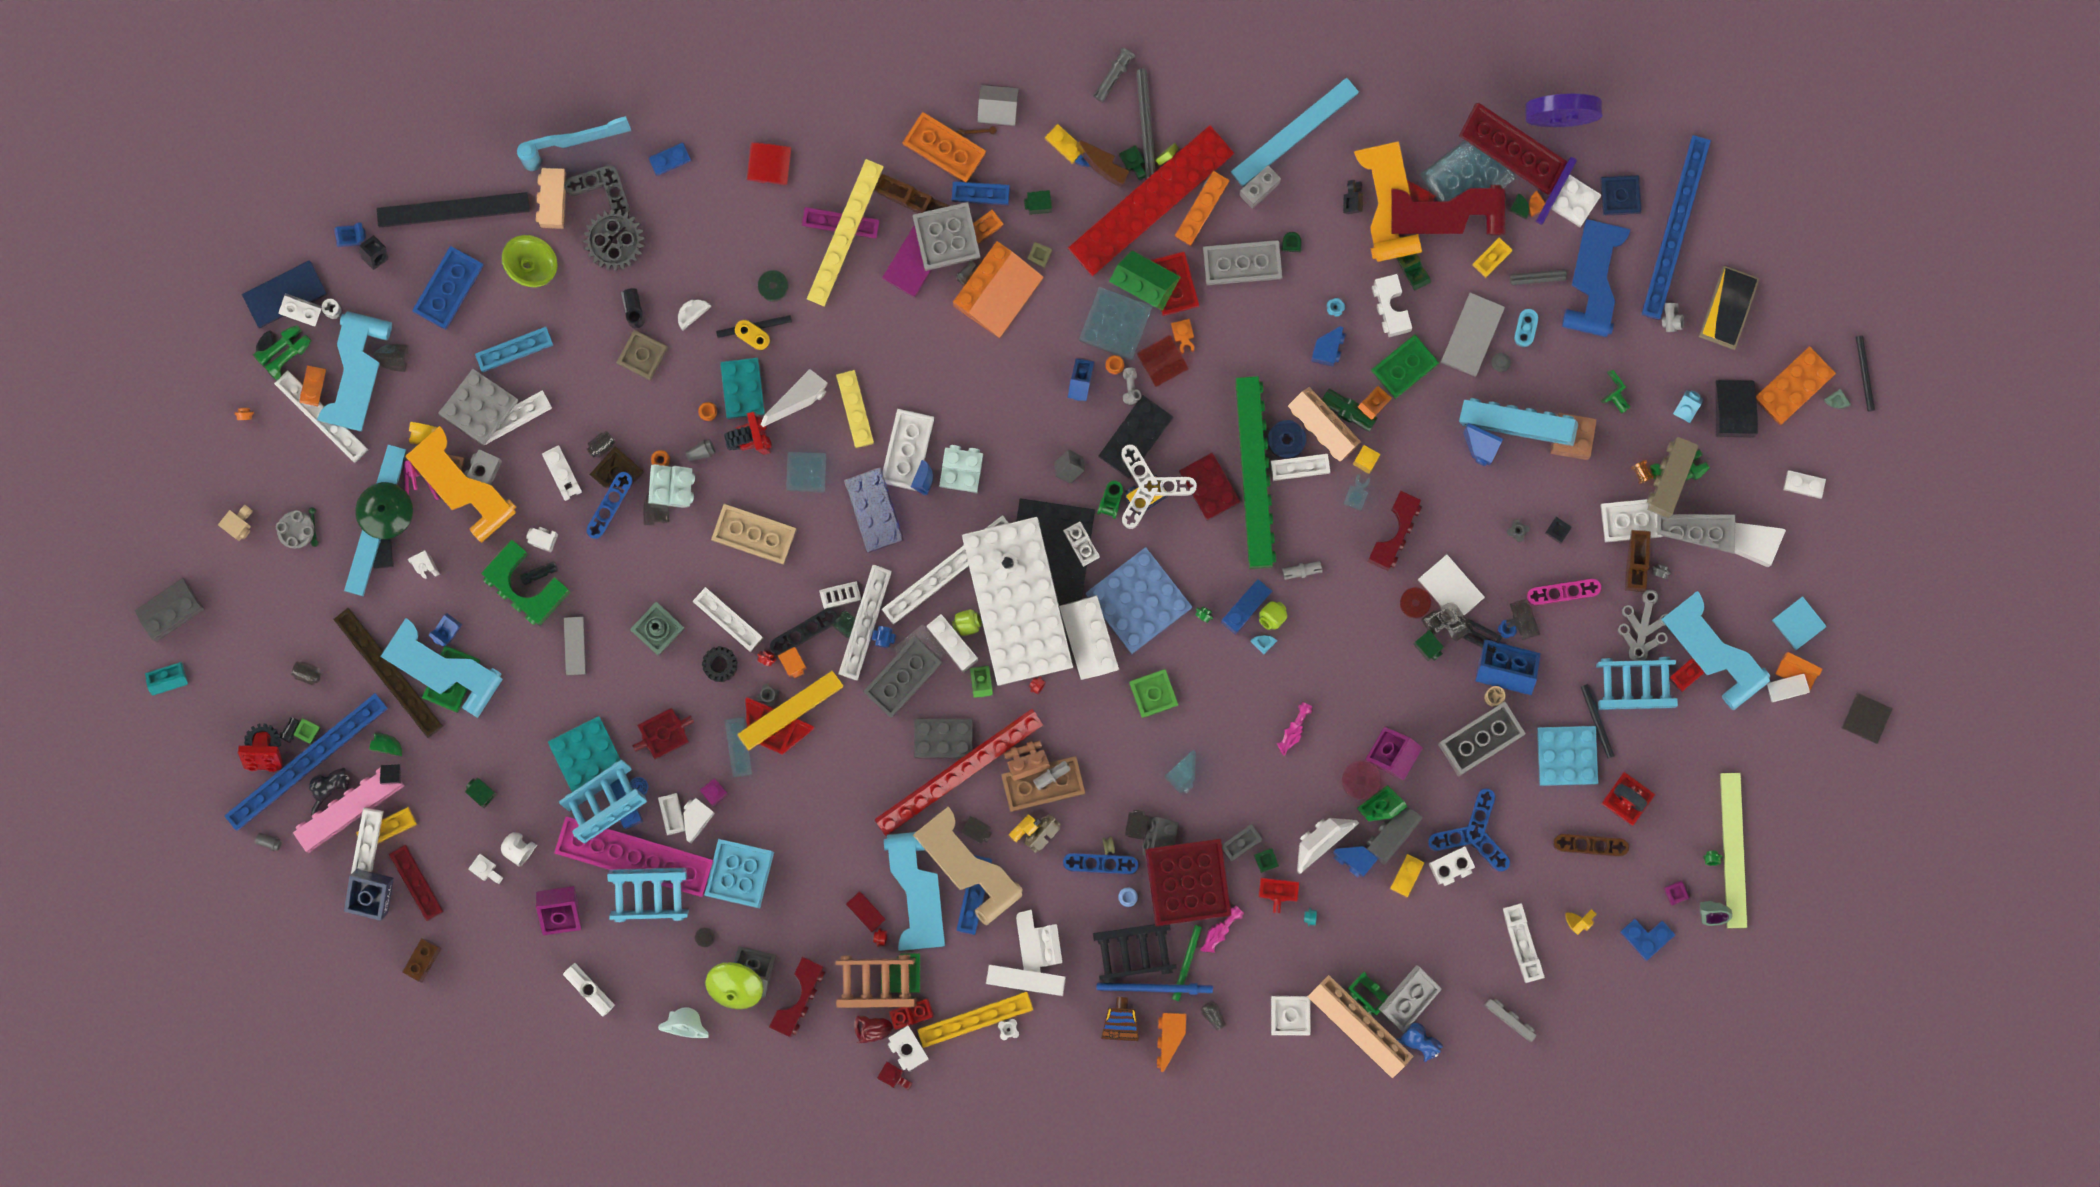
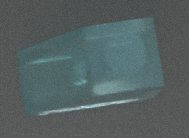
M1194 750L1164 777L1179 794L1182 792L1186 794L1194 787L1192 784L1195 781L1196 752Z

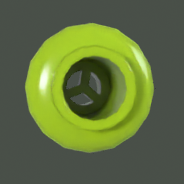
M1268 602L1259 612V622L1268 630L1278 629L1287 619L1285 605L1281 602Z
M972 609L956 613L955 620L952 621L953 629L961 636L975 634L982 626L979 613Z

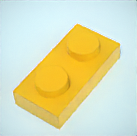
M1059 124L1045 136V140L1072 164L1081 155L1076 147L1078 142Z
M1499 237L1472 266L1487 278L1513 250Z
M1407 854L1390 889L1408 897L1425 862Z

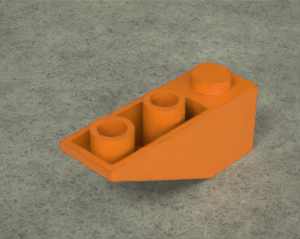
M1162 1013V1017L1158 1018V1029H1162V1037H1158L1157 1047L1161 1048V1056H1157V1068H1161L1160 1072L1165 1071L1186 1034V1014Z

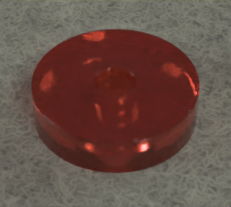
M1418 587L1406 590L1400 599V608L1409 618H1421L1427 614L1431 607L1429 594ZM1417 600L1419 605L1413 606L1412 601Z

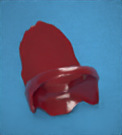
M859 1015L854 1022L855 1034L859 1039L856 1043L882 1040L893 1029L892 1023L885 1018L869 1019L867 1016ZM859 1022H862V1023H863V1026H862V1028H861V1032H860V1029H859Z

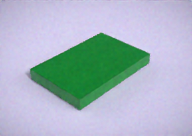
M1414 334L1372 368L1371 372L1392 397L1397 399L1434 369L1439 362Z
M446 645L441 652V656L446 659H472L477 663L481 661ZM456 682L445 692L439 694L427 686L422 698L458 713L468 689Z

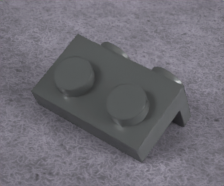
M1150 817L1146 826L1147 833L1142 846V855L1146 856L1145 849L1175 845L1179 823L1163 818Z

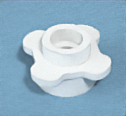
M1011 1019L1009 1022H999L998 1027L1001 1030L1000 1038L1002 1040L1019 1036V1032L1016 1029V1020Z

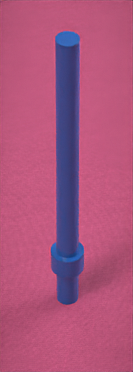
M1097 983L1096 990L1181 992L1198 995V993H1213V985H1198V983H1190V985Z

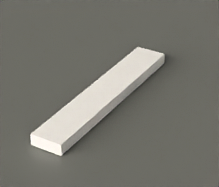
M288 370L274 383L354 463L368 451L347 428L317 421L319 413L325 407L320 401L318 406L299 403L303 385Z
M872 565L839 675L858 681L892 572L890 570Z

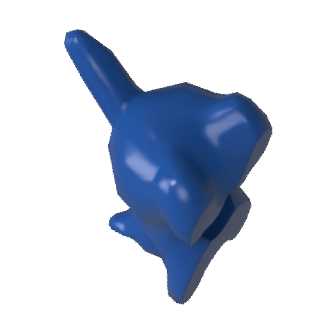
M1412 1023L1401 1038H1395L1401 1045L1421 1051L1424 1055V1062L1437 1057L1443 1047L1437 1039L1426 1036L1425 1028L1420 1023Z

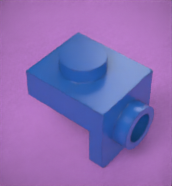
M361 222L352 226L334 228L337 247L360 245L366 237V232L362 228Z
M446 613L435 630L430 632L429 636L436 644L445 646L453 640L462 624Z

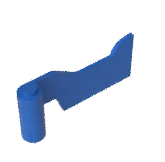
M1585 220L1572 286L1589 296L1585 313L1566 308L1562 327L1602 337L1612 334L1614 323H1611L1615 299L1607 280V274L1613 247H1618L1626 241L1630 229L1593 220Z

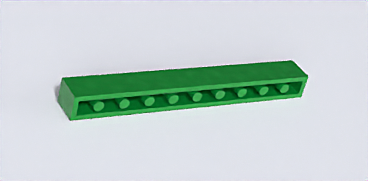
M1259 376L1236 378L1235 386L1249 569L1272 568L1273 563L1276 562V552L1272 551L1271 544H1275L1274 532H1270V525H1273V513H1269V506H1272L1271 494L1267 492V487H1270V475L1266 476V468H1269V458L1265 457L1264 449H1268L1267 438H1263V431L1266 430V419H1262V412H1265L1264 400L1260 398V393H1263V381L1259 382Z

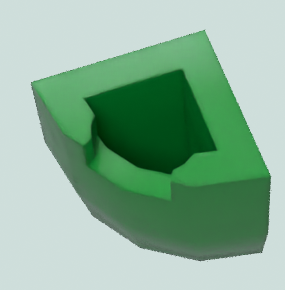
M378 732L374 733V740H371L369 750L402 757V747L395 737Z

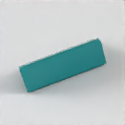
M182 662L145 673L147 688L151 695H157L188 684Z

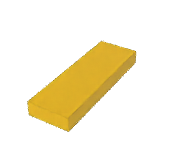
M409 807L382 819L378 843L417 825Z

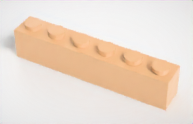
M1329 975L1308 996L1315 1005L1392 1078L1413 1058V1055Z

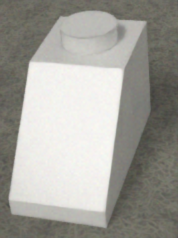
M696 798L693 801L690 799L684 806L685 812L683 813L686 839L691 844L715 814Z

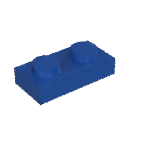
M683 143L649 157L656 176L691 161Z

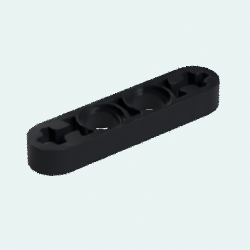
M827 608L771 641V651L775 655H780L836 624L838 619L836 612ZM826 613H829V615L833 614V621L829 622L828 620H826L825 622H823V625L825 626L821 628L820 622L817 620V618L820 617V620H823L826 618ZM810 622H815L818 625V629L813 633L807 630V625ZM793 632L801 634V639L798 642L791 641L790 635ZM787 636V640L791 644V646L788 647V645L785 644L782 646V651H779L778 649L774 650V648L776 647L775 643L779 642L780 644H782L783 642H785L783 638Z

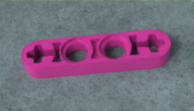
M1587 579L1535 587L1529 590L1526 599L1529 604L1538 606L1590 598L1600 593L1601 584L1596 579ZM1590 583H1593V586H1597L1594 593L1591 590H1585V595H1582L1580 584H1584L1583 588L1589 587ZM1576 586L1579 590L1578 595L1571 596L1568 593V588ZM1557 589L1560 593L1559 598L1552 599L1549 596V591ZM1543 590H1546L1545 596L1547 601H1544V597L1538 598V602L1531 599L1530 596L1533 595V592L1541 595L1544 593Z

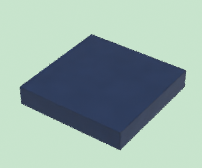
M1639 175L1600 178L1603 216L1641 214Z

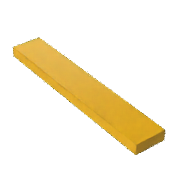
M831 671L738 733L737 736L749 751L842 689L843 684L835 673Z
M1024 992L917 1029L922 1046L925 1048L1032 1011L1033 1007L1028 992Z

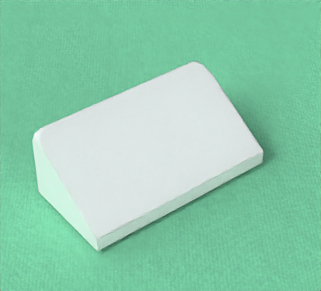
M1805 674L1767 684L1771 702L1810 693Z

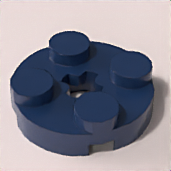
M1292 420L1278 422L1272 427L1268 435L1269 448L1275 456L1283 459L1296 457L1302 452L1306 444L1304 429ZM1286 434L1289 438H1292L1289 444L1282 442Z

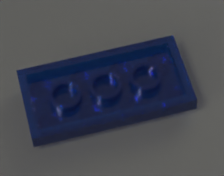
M881 468L844 480L866 551L870 553L904 541Z

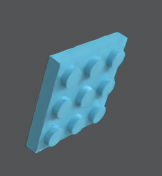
M1596 726L1537 728L1540 786L1598 784Z
M718 839L704 895L760 909L774 852Z

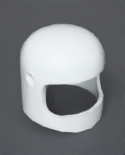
M512 832L502 842L501 852L507 859L520 867L527 861L537 845L534 842L524 843L522 834Z

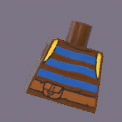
M1117 997L1116 1008H1108L1101 1039L1139 1040L1136 1010L1128 1009V997Z

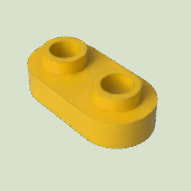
M743 319L736 323L735 333L740 339L755 349L763 350L767 348L770 342L767 332L749 320ZM747 327L748 331L746 333H742L741 328ZM759 337L764 339V342L761 344L756 341Z

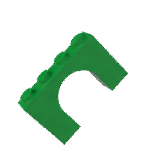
M511 540L481 573L485 577L483 581L490 587L494 585L498 588L497 594L504 600L509 598L513 602L511 606L519 613L521 610L527 614L525 618L532 625L537 623L541 626L571 592L554 577L534 597L524 598L516 595L511 587V576L529 554L515 541Z

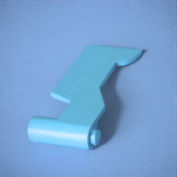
M624 116L610 121L607 125L571 134L551 135L523 142L517 148V155L527 170L535 171L540 168L542 163L538 149L550 146L566 148L632 130L627 117Z
M347 311L345 314H342L340 319L342 327L337 342L344 367L335 403H330L321 410L317 421L362 432L380 364L363 352L367 336L388 340L392 330V322Z
M1697 591L1661 620L1707 676L1725 669L1728 670L1737 681V684L1726 691L1722 698L1732 710H1735L1770 682V674L1765 668L1761 669L1748 652L1724 644L1701 616L1704 611V602Z
M405 618L381 657L439 694L445 692L456 682L471 690L472 692L462 708L478 718L503 679L500 677L502 674L494 668L488 670L472 659H446L417 641L418 631L415 625Z
M916 832L889 834L887 839H884V849L889 852L890 871L907 895L910 928L906 929L900 937L899 951L945 946L938 874L917 868L916 851H923L925 849L913 836Z

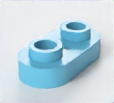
M1532 309L1523 310L1518 318L1514 340L1520 347H1528L1534 340L1538 315ZM1525 317H1530L1531 322L1527 323ZM1525 335L1527 340L1522 341L1520 336Z

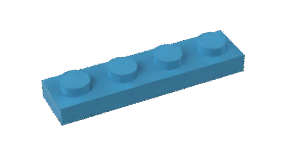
M547 327L475 353V356L483 373L551 347L553 342Z

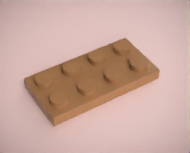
M1074 756L1049 762L1050 769H1052L1061 762L1066 761L1070 771L1056 779V782L1053 781L1041 788V790H1038L1033 779L1038 778L1047 770L1015 781L1011 772L1001 774L1010 812L1085 794L1077 757Z

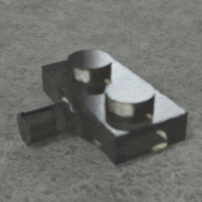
M1528 599L1511 603L1513 619H1508L1506 624L1509 625L1506 626L1509 628L1516 626L1522 640L1540 635Z

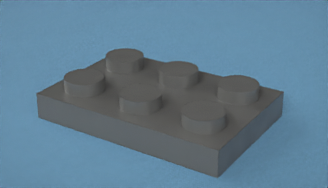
M914 719V758H962L972 751V719Z

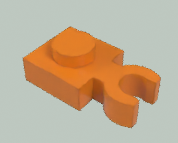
M1190 319L1171 323L1175 343L1181 341L1180 353L1184 354L1183 348L1185 346H1189L1191 352H1194V345L1189 341V339L1194 338Z

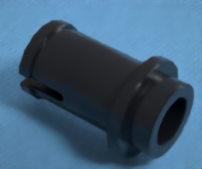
M290 717L283 732H280V739L288 743L294 740L293 734L300 721Z

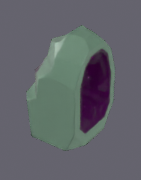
M1712 901L1700 902L1701 922L1707 926L1727 923L1732 918V910L1721 903H1713Z

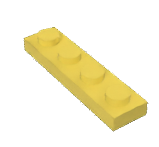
M855 370L837 374L855 448L874 444Z

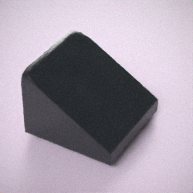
M400 764L381 765V785L401 784Z

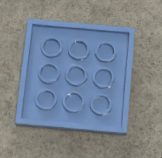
M1146 547L1085 593L1087 597L1094 595L1098 597L1105 621L1131 654L1135 653L1193 608Z

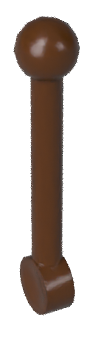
M991 126L989 129H959L957 133L961 136L964 134L988 132L995 134L997 129L994 126Z

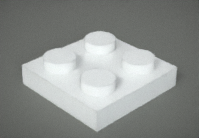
M1569 175L1551 209L1581 227L1601 197V194Z

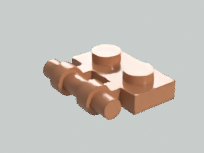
M1040 740L1027 742L1025 746L1010 748V751L1003 753L1006 760L1014 759L1007 762L1014 781L1050 769V764L1044 750L1036 752L1037 749L1042 748ZM1028 752L1030 753V755H1027V756H1024V757H1021V758L1019 757V755H1022V754H1025V753H1028Z

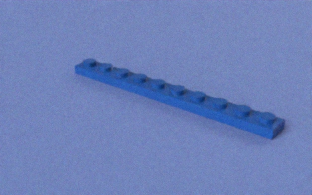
M1695 135L1691 137L1641 315L1657 320L1661 318L1711 140Z
M374 693L224 817L236 831H239L385 712L388 707Z

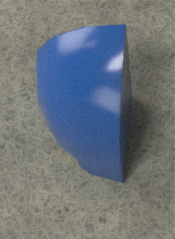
M921 460L910 486L922 495H928L934 477L932 468L926 461Z

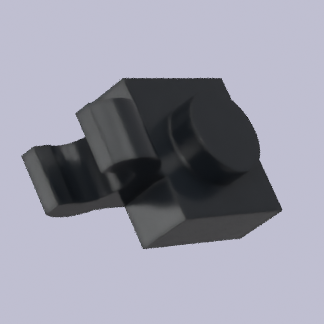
M1349 180L1347 182L1348 194L1343 195V213L1363 212V193H1360L1362 182Z

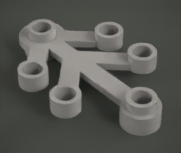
M1651 589L1645 591L1642 595V601L1645 605L1641 624L1634 615L1632 606L1626 605L1622 608V615L1627 617L1638 634L1636 642L1629 633L1630 627L1627 624H1621L1618 627V633L1624 637L1630 647L1629 657L1632 661H1644L1648 656L1649 650L1659 644L1666 643L1668 639L1665 633L1660 632L1656 635L1655 639L1644 645L1646 636L1660 627L1666 626L1661 619L1667 614H1663L1659 620L1649 625L1652 606L1658 600L1657 592ZM1652 594L1654 596V599L1649 600L1647 598V595ZM1625 608H1629L1631 614L1627 615L1624 611ZM1622 626L1627 628L1626 633L1621 632L1620 628ZM1659 635L1664 636V642L1658 640ZM1637 649L1642 651L1641 656L1635 654Z

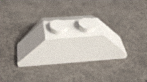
M1323 818L1315 825L1317 829L1314 832L1310 833L1308 831L1300 838L1302 842L1299 844L1297 865L1299 875L1356 827L1359 822L1357 820L1329 818L1325 821Z

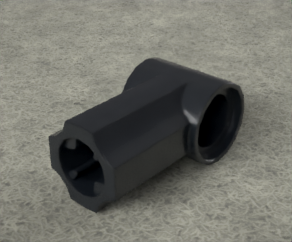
M637 288L626 289L621 292L626 319L632 328H640L644 325L645 318ZM633 315H640L637 321H631Z

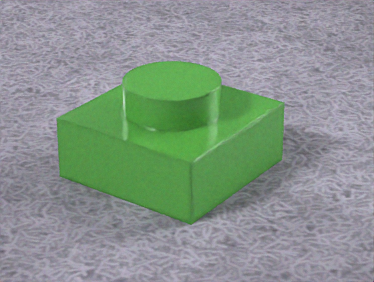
M302 718L293 735L312 745L320 727Z

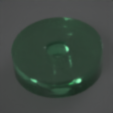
M767 271L758 280V291L767 301H779L787 294V279L779 271ZM771 283L776 284L774 289H771L769 286Z

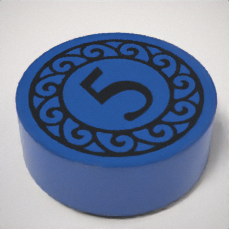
M636 777L630 781L633 790L637 789L643 795L648 792L649 785L644 778Z

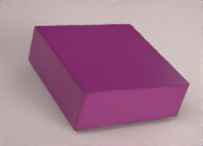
M1683 881L1663 888L1671 906L1690 898Z

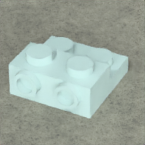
M950 445L949 448L945 447L939 487L977 493L983 453H980V450L976 448H969L968 451H964L957 445Z
M651 465L648 503L681 508L690 506L694 499L691 485L695 482V474L692 473V468Z

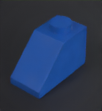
M1076 358L1068 398L1077 401H1087L1094 361Z

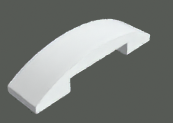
M1522 903L1503 908L1510 939L1525 983L1545 978L1528 929Z

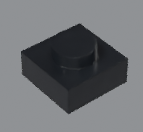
M1555 517L1545 534L1561 544L1572 527L1558 517Z

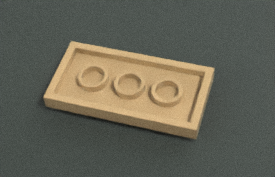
M724 504L711 540L784 565L797 529Z

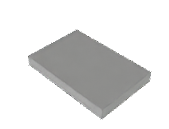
M1416 965L1380 1006L1379 1010L1404 1033L1442 989Z

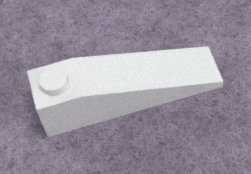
M809 369L765 414L760 425L764 427L813 404L816 399L821 400L826 393L825 387L827 382Z

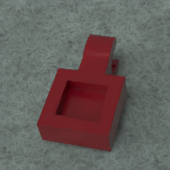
M887 1061L877 1079L895 1088L896 1084H899L909 1090L913 1084L901 1077L904 1071Z

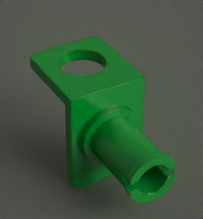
M1609 370L1607 374L1617 385V388L1603 398L1601 402L1607 403L1612 400L1622 414L1631 407L1621 395V391L1626 386L1614 370Z

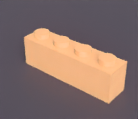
M1310 387L1303 390L1288 405L1292 414L1298 417L1304 423L1306 429L1312 431L1318 441L1330 450L1331 455L1339 461L1345 459L1361 443L1354 433Z

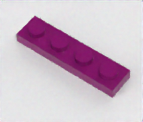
M805 207L802 226L835 232L843 213ZM863 217L855 236L877 239L880 220Z

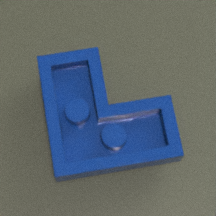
M1636 919L1632 920L1620 931L1645 961L1651 958L1675 936L1663 920L1650 932H1647Z

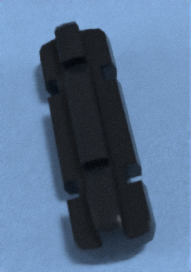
M552 561L547 563V566H540L531 570L530 573L522 574L520 577L523 584L526 585L531 583L532 580L536 581L547 576L548 573L557 572L558 568L555 562Z

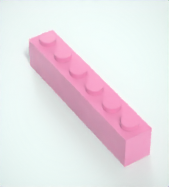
M379 768L375 771L376 775L363 779L359 787L347 790L342 799L339 801L338 799L333 800L327 805L329 808L323 812L319 810L311 816L312 820L307 823L304 821L296 826L297 830L293 834L304 850L310 853L360 818L364 807L373 809L404 787L403 782L401 781V784L381 785Z

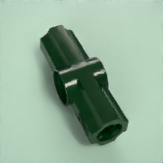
M1330 388L1322 398V401L1331 410L1336 412L1340 418L1349 423L1356 424L1367 432H1370L1378 419L1375 416L1371 420L1358 408L1360 404L1350 398L1341 396Z

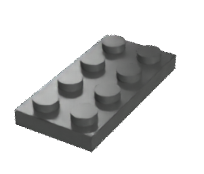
M914 636L863 692L892 718L940 667L943 661L917 636Z

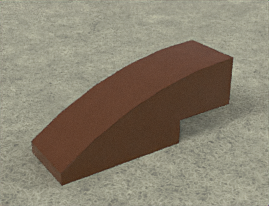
M1082 140L1077 143L1076 147L1082 157L1099 175L1118 187L1124 184L1129 170L1112 163L1115 158L1114 155Z
M1631 530L1626 565L1625 591L1644 592L1647 589L1651 531Z

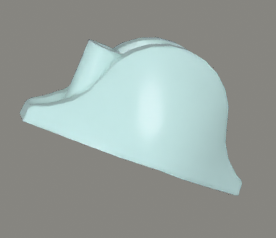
M684 1007L675 1012L670 1011L668 1020L658 1027L660 1031L678 1036L709 1038L708 1032L701 1025L699 1014L692 1008Z

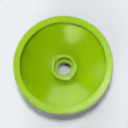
M531 235L516 236L508 241L502 251V264L506 273L521 285L540 287L549 283L556 274L558 267L556 255L552 248L540 238Z
M726 962L718 964L708 972L705 980L709 995L720 1005L731 1009L750 1008L759 1002L763 994V984L760 977L752 969L739 963Z

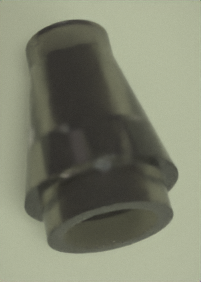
M1212 1000L1200 1008L1201 1014L1216 1030L1226 1026L1218 1003L1215 1004Z

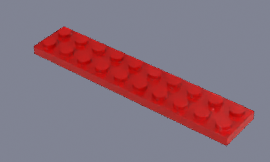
M1209 125L1068 247L1069 251L1087 272L1094 276L1235 153L1213 127Z

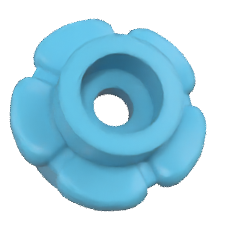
M1334 298L1327 302V312L1330 315L1336 317L1342 315V312L1345 310V304L1341 299Z

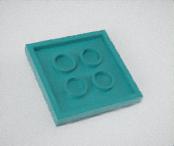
M600 716L548 741L571 792H574L621 760Z

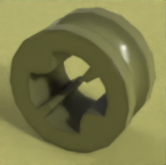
M1109 836V839L1102 838L1105 855L1109 852L1115 853L1112 836Z

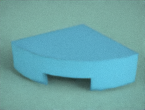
M1261 635L1254 637L1250 642L1264 655L1277 640L1271 636Z

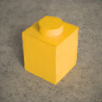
M1363 445L1353 465L1370 474L1380 454Z

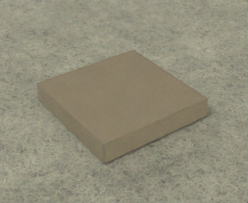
M634 329L616 363L651 381L668 346Z

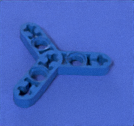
M1482 789L1476 797L1468 826L1431 835L1428 839L1429 848L1433 851H1441L1471 844L1493 869L1498 872L1507 870L1510 865L1508 856L1485 832L1495 801L1494 792L1490 789ZM1486 792L1489 793L1488 796L1491 798L1485 804L1486 807L1489 806L1488 810L1484 807H1477L1478 803L1482 805L1483 798H1481V795H1484ZM1481 810L1485 813L1486 818L1484 821L1476 820L1475 813ZM1472 821L1477 825H1483V828L1478 827L1477 833L1480 834V837H1476L1475 840L1469 834L1470 831H1474L1476 826L1472 825ZM1452 833H1458L1461 836V841L1458 844L1451 842L1450 836ZM1447 834L1449 846H1446V842L1439 844V848L1436 845H1432L1434 837L1442 840L1445 839L1443 835ZM1485 843H1490L1493 846L1491 854L1483 852L1482 847ZM1496 851L1500 853L1496 855L1500 860L1505 859L1504 868L1496 866L1498 861L1495 858L1492 861L1489 859Z

